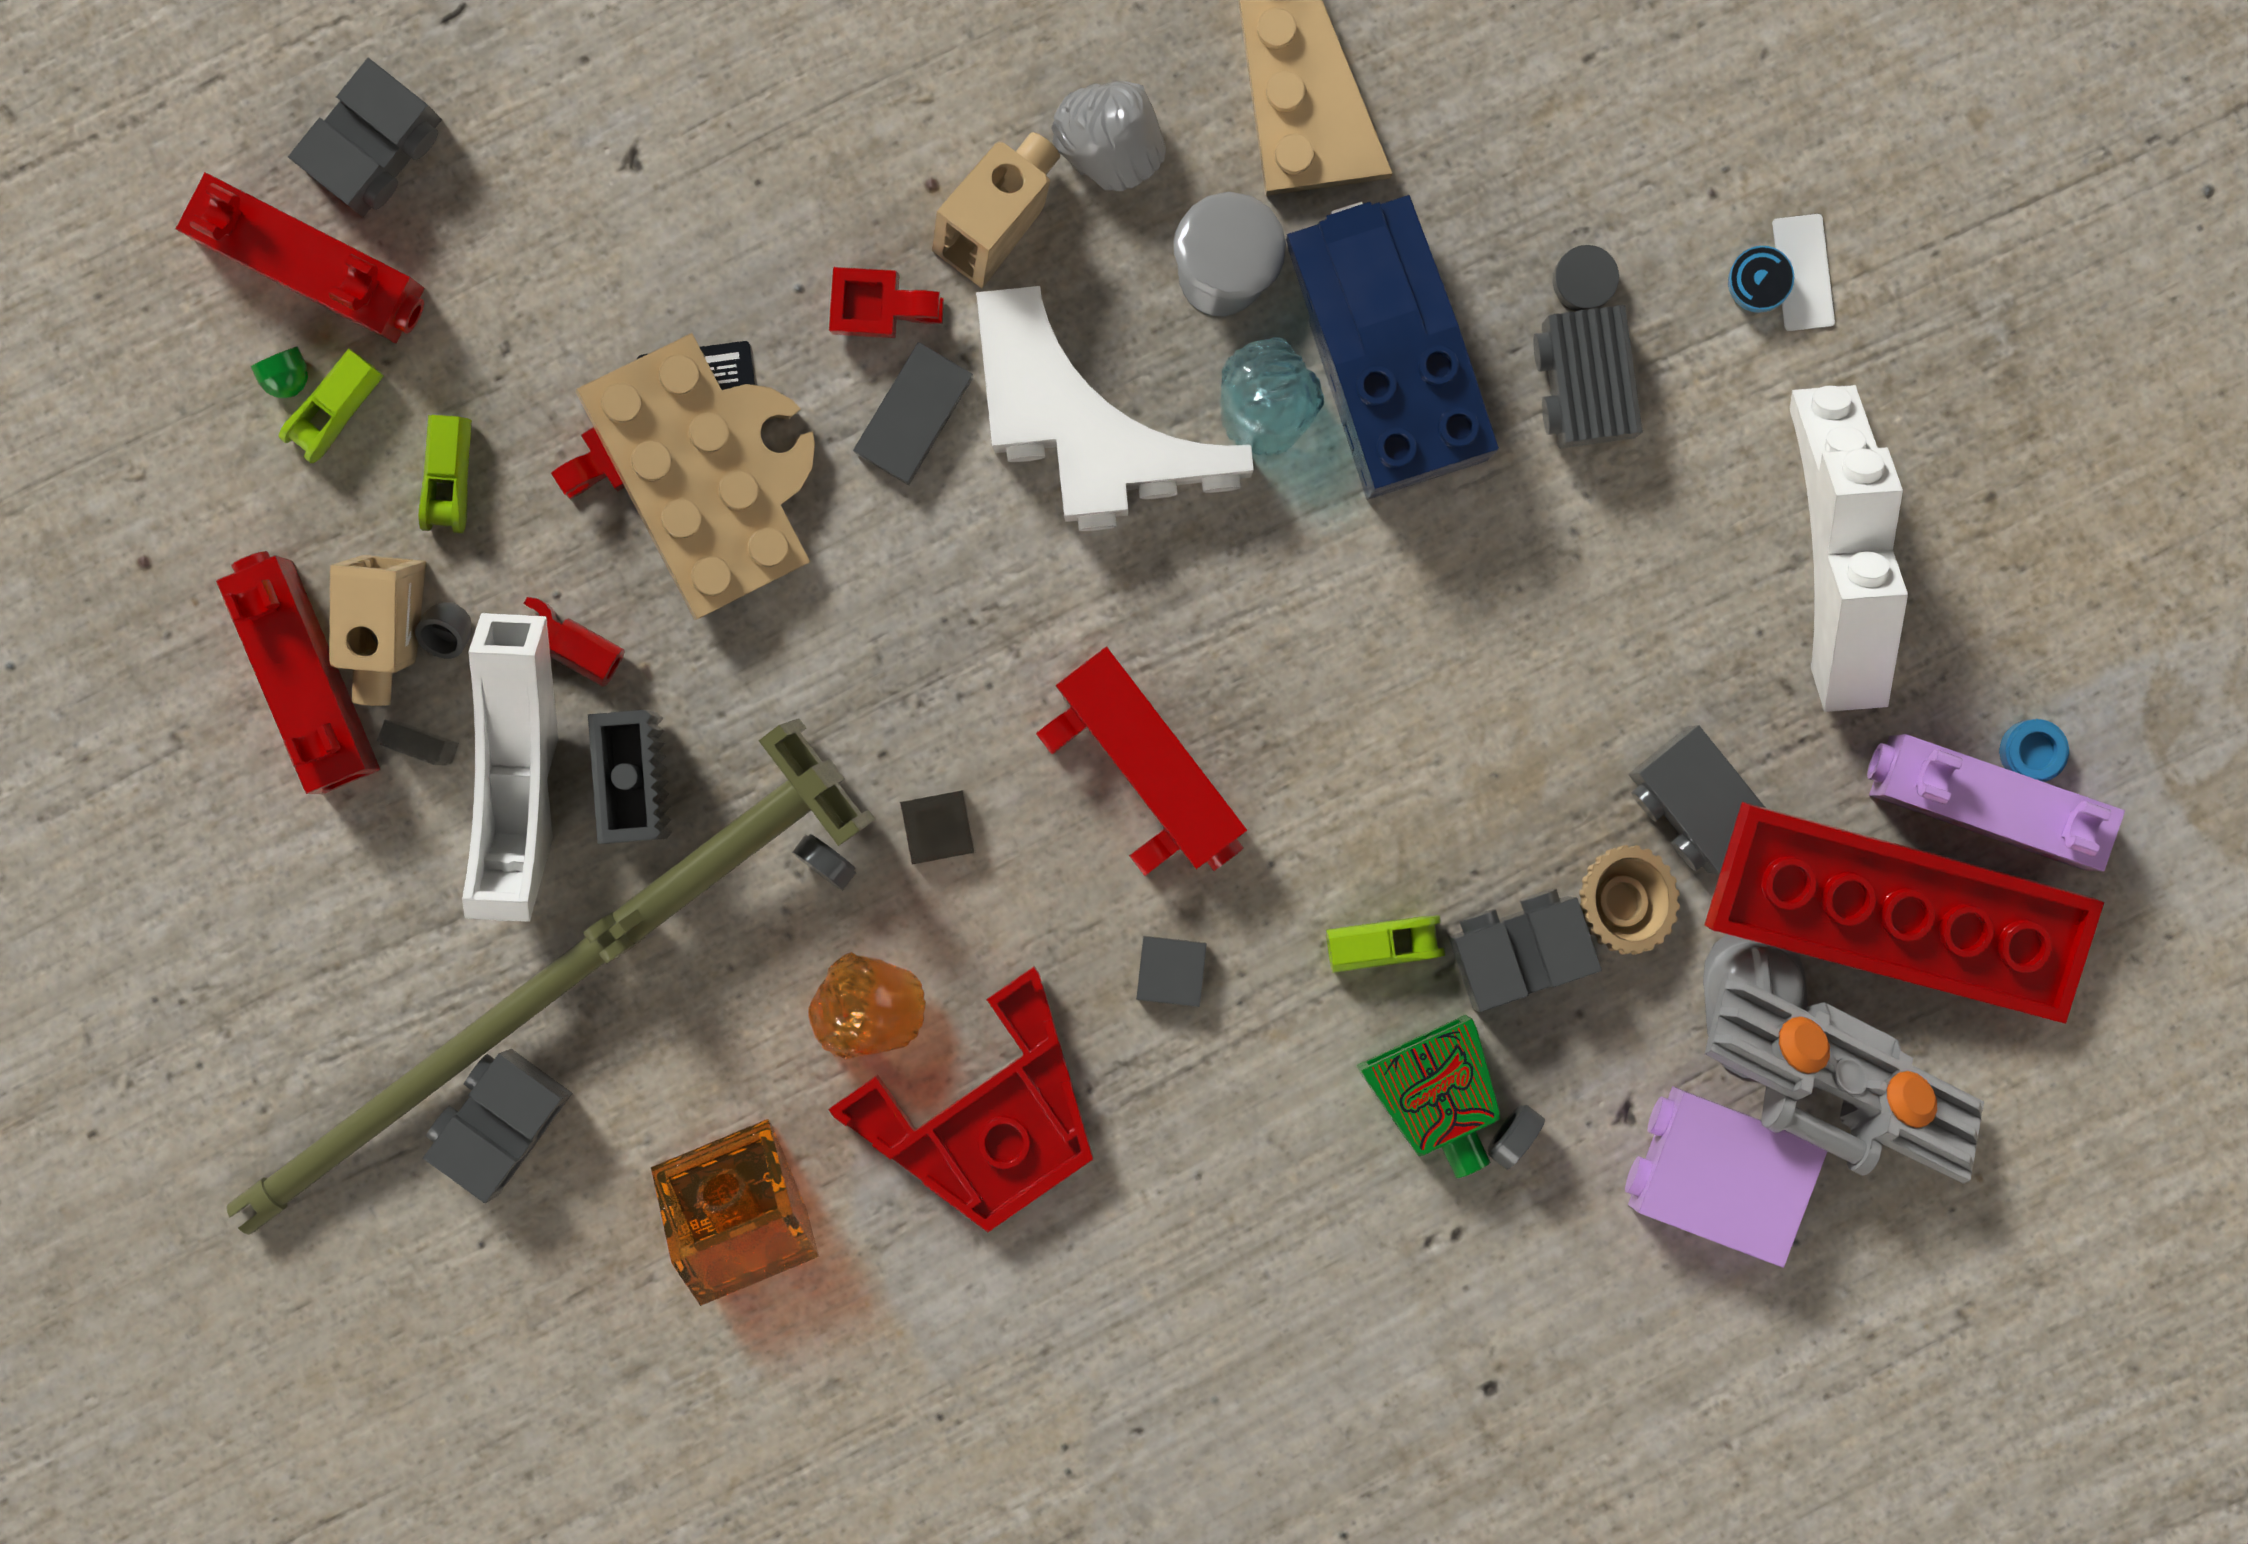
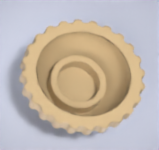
M1623 845L1617 847V849H1609L1605 852L1606 854L1596 857L1595 864L1589 865L1587 868L1588 874L1582 878L1583 886L1579 891V896L1581 897L1580 907L1585 922L1589 927L1588 931L1590 935L1597 937V942L1600 945L1605 944L1609 951L1618 950L1622 955L1629 954L1630 952L1632 955L1643 951L1653 950L1654 945L1664 942L1665 935L1671 934L1672 924L1677 922L1676 912L1680 909V904L1677 901L1680 892L1675 886L1677 880L1671 875L1670 866L1663 864L1662 857L1659 855L1654 856L1650 849L1642 850L1638 845L1631 847Z

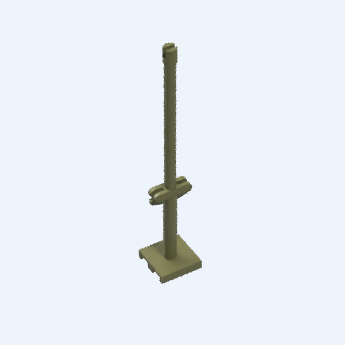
M798 718L780 724L758 740L786 776L787 781L614 912L590 926L583 932L585 935L584 939L268 1178L260 1179L231 1201L226 1207L229 1217L234 1216L249 1204L257 1212L256 1215L238 1227V1229L247 1235L254 1233L287 1207L289 1201L604 963L608 964L629 951L646 938V935L810 811L814 813L838 846L876 819L869 810L861 813L839 783L845 780V778L830 759L822 762L802 736L801 732L806 729L802 721Z

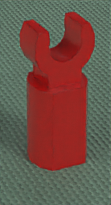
M527 597L523 604L537 611L539 616H546L550 658L602 687L606 686L621 663L625 650L570 618L560 623L557 620L555 611L549 604L537 598Z

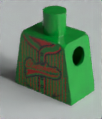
M1463 1015L1357 1065L1366 1083L1418 1156L1426 1155L1442 1147L1456 1178L1475 1173L1491 1163L1477 1134V1130L1495 1123L1501 1117L1477 1027L1471 1017Z

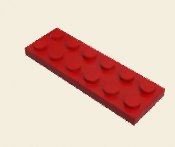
M1742 802L1704 926L1724 934L2066 1024L2105 902L2083 894Z

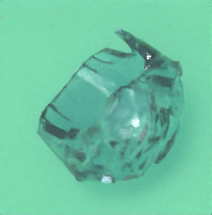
M1274 337L1249 343L1242 349L1235 351L1222 368L1221 422L1223 427L1226 428L1228 438L1235 440L1236 445H1251L1253 454H1266L1267 456L1282 454L1290 449L1308 430L1323 407L1324 395L1320 380L1314 372L1307 369L1303 358L1296 354L1286 339Z

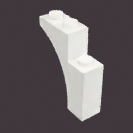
M481 613L468 651L475 723V786L470 851L462 897L464 917L466 919L530 922L553 840L547 777L558 742V729L546 616Z

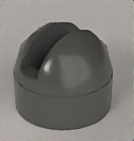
M438 603L427 610L415 629L416 639L424 650L436 657L444 659L455 658L462 653L470 639L472 632L471 618L466 610L456 603Z

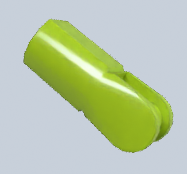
M348 348L315 391L284 423L278 435L279 439L284 443L295 442L306 451L304 458L309 463L317 462L329 450L346 423L384 375L364 358ZM320 408L331 416L321 431L310 423V420Z
M428 415L424 476L418 514L419 526L422 531H430L433 525L452 526L454 533H463L467 523L471 419L459 416ZM437 483L454 484L452 501L436 500Z
M1440 915L1327 929L1326 940L1332 973L1445 956V948H1438L1435 924L1441 923ZM1410 928L1413 951L1395 954L1392 930Z

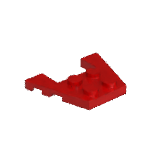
M1035 966L986 999L1022 1050L1023 1055L920 1127L915 1128L878 1074L828 1109L835 1119L845 1126L848 1125L872 1143L875 1149L890 1160L896 1161L920 1179L923 1185L987 1233L1093 1160L1092 1150L1040 973Z

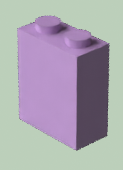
M1672 1086L1668 1099L1661 1096L1652 1110L1647 1131L1654 1134L1646 1158L1638 1156L1629 1171L1625 1192L1632 1195L1628 1205L1640 1214L1784 1268L1828 1151L1785 1130L1775 1133L1762 1126V1122L1758 1118Z

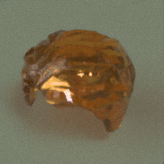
M850 952L836 960L828 968L826 979L820 984L808 1007V1019L816 1040L821 1043L824 1050L830 1051L834 1057L847 1060L906 1047L911 1040L918 1036L919 1029L923 1026L925 993L920 980L911 971L894 966L875 957L860 956Z

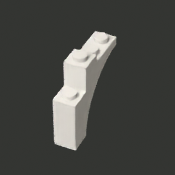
M1040 286L976 292L993 450L995 453L1007 452V461L1024 462L1045 458V448L1057 447L1065 522L1078 521L1079 531L1110 529L1117 527L1116 517L1128 516L1126 490L1139 489L1140 499L1178 495L1177 485L1202 483L1203 492L1205 493L1225 492L1240 489V479L1252 476L1254 469L1251 445L1224 446L1202 444L1175 438L1150 429L1129 418L1103 399L1073 367L1059 345L1048 321Z
M1856 385L1823 386L1820 388L1792 390L1790 413L1804 469L1813 546L1814 638L1811 671L1824 712L1888 707L1908 592L1893 552L1903 489L1888 447L1877 448Z

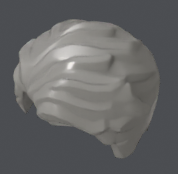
M1115 81L1103 85L1094 83L1086 88H1079L1069 93L1063 99L1054 115V122L1051 128L1054 133L1052 140L1054 146L1075 167L1080 175L1086 174L1104 190L1124 191L1127 188L1139 185L1142 181L1151 177L1165 159V142L1156 113L1143 85L1127 81Z

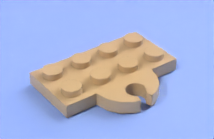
M693 333L576 389V394L694 620L810 563L781 505L801 490L812 470L815 448L813 431L797 437L792 449L784 453L769 450L761 439V428L765 421L773 418L789 420L801 410L792 399L771 387L749 384L721 390Z

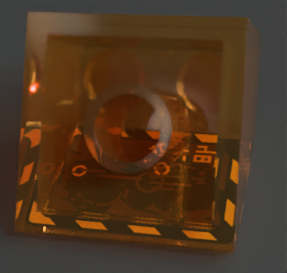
M769 1119L651 1167L671 1263L700 1306L819 1257L807 1208Z

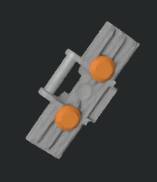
M1730 972L1723 975L1705 1055L1766 1086L1761 1118L1762 1126L1775 1133H1779L1782 1130L1790 1132L1846 1160L1848 1168L1861 1176L1869 1174L1875 1168L1881 1155L1882 1146L1885 1145L1963 1184L1971 1181L1984 1101L1913 1066V1058L1902 1052L1898 1039L1825 1002L1801 1009ZM1815 1087L1843 1099L1840 1113L1841 1123L1851 1128V1134L1795 1107L1796 1101L1812 1094V1089Z

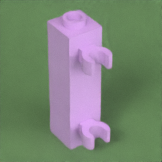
M1907 734L1889 736L1887 744L1880 743L1873 753L1867 773V778L1874 781L1869 796L2086 871H2105L2125 810Z

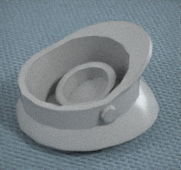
M1224 192L1202 199L1193 205L1180 221L1174 237V255L1178 264L1179 284L1188 302L1196 309L1212 316L1236 314L1252 304L1260 296L1261 292L1267 289L1278 277L1284 263L1286 241L1282 225L1271 208L1250 195Z

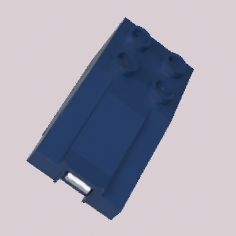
M1410 195L1382 204L1380 202L1371 204V201L1364 204L1358 202L1331 211V214L1327 215L1325 220L1319 221L1317 225L1287 234L1288 251L1310 315L1308 321L1366 499L1369 500L1488 461L1499 450L1457 319Z

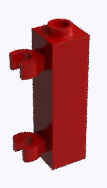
M204 172L175 228L195 242L397 344L402 332L408 334L413 330L423 312L424 300L420 297L425 288L410 276Z
M263 551L234 562L231 565L234 573L218 579L216 582L305 793L323 795L381 770L356 709L351 702L339 669L330 665L328 643L293 561L276 555L270 557L268 551Z
M1107 646L1056 684L1057 689L1071 707L1040 729L1036 735L1051 754H1054L1086 728L1096 738L1164 827L1161 832L1129 855L1144 876L1178 850L1184 853L1196 870L1207 862L1211 869L1215 871L1244 849L1237 838L1248 831Z

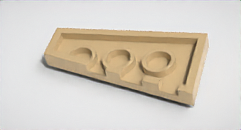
M1238 0L1265 195H1278L1391 179L1393 173L1323 1Z

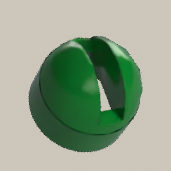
M298 346L277 353L250 366L262 389L267 394L276 398L296 396L304 389L308 380L306 362Z

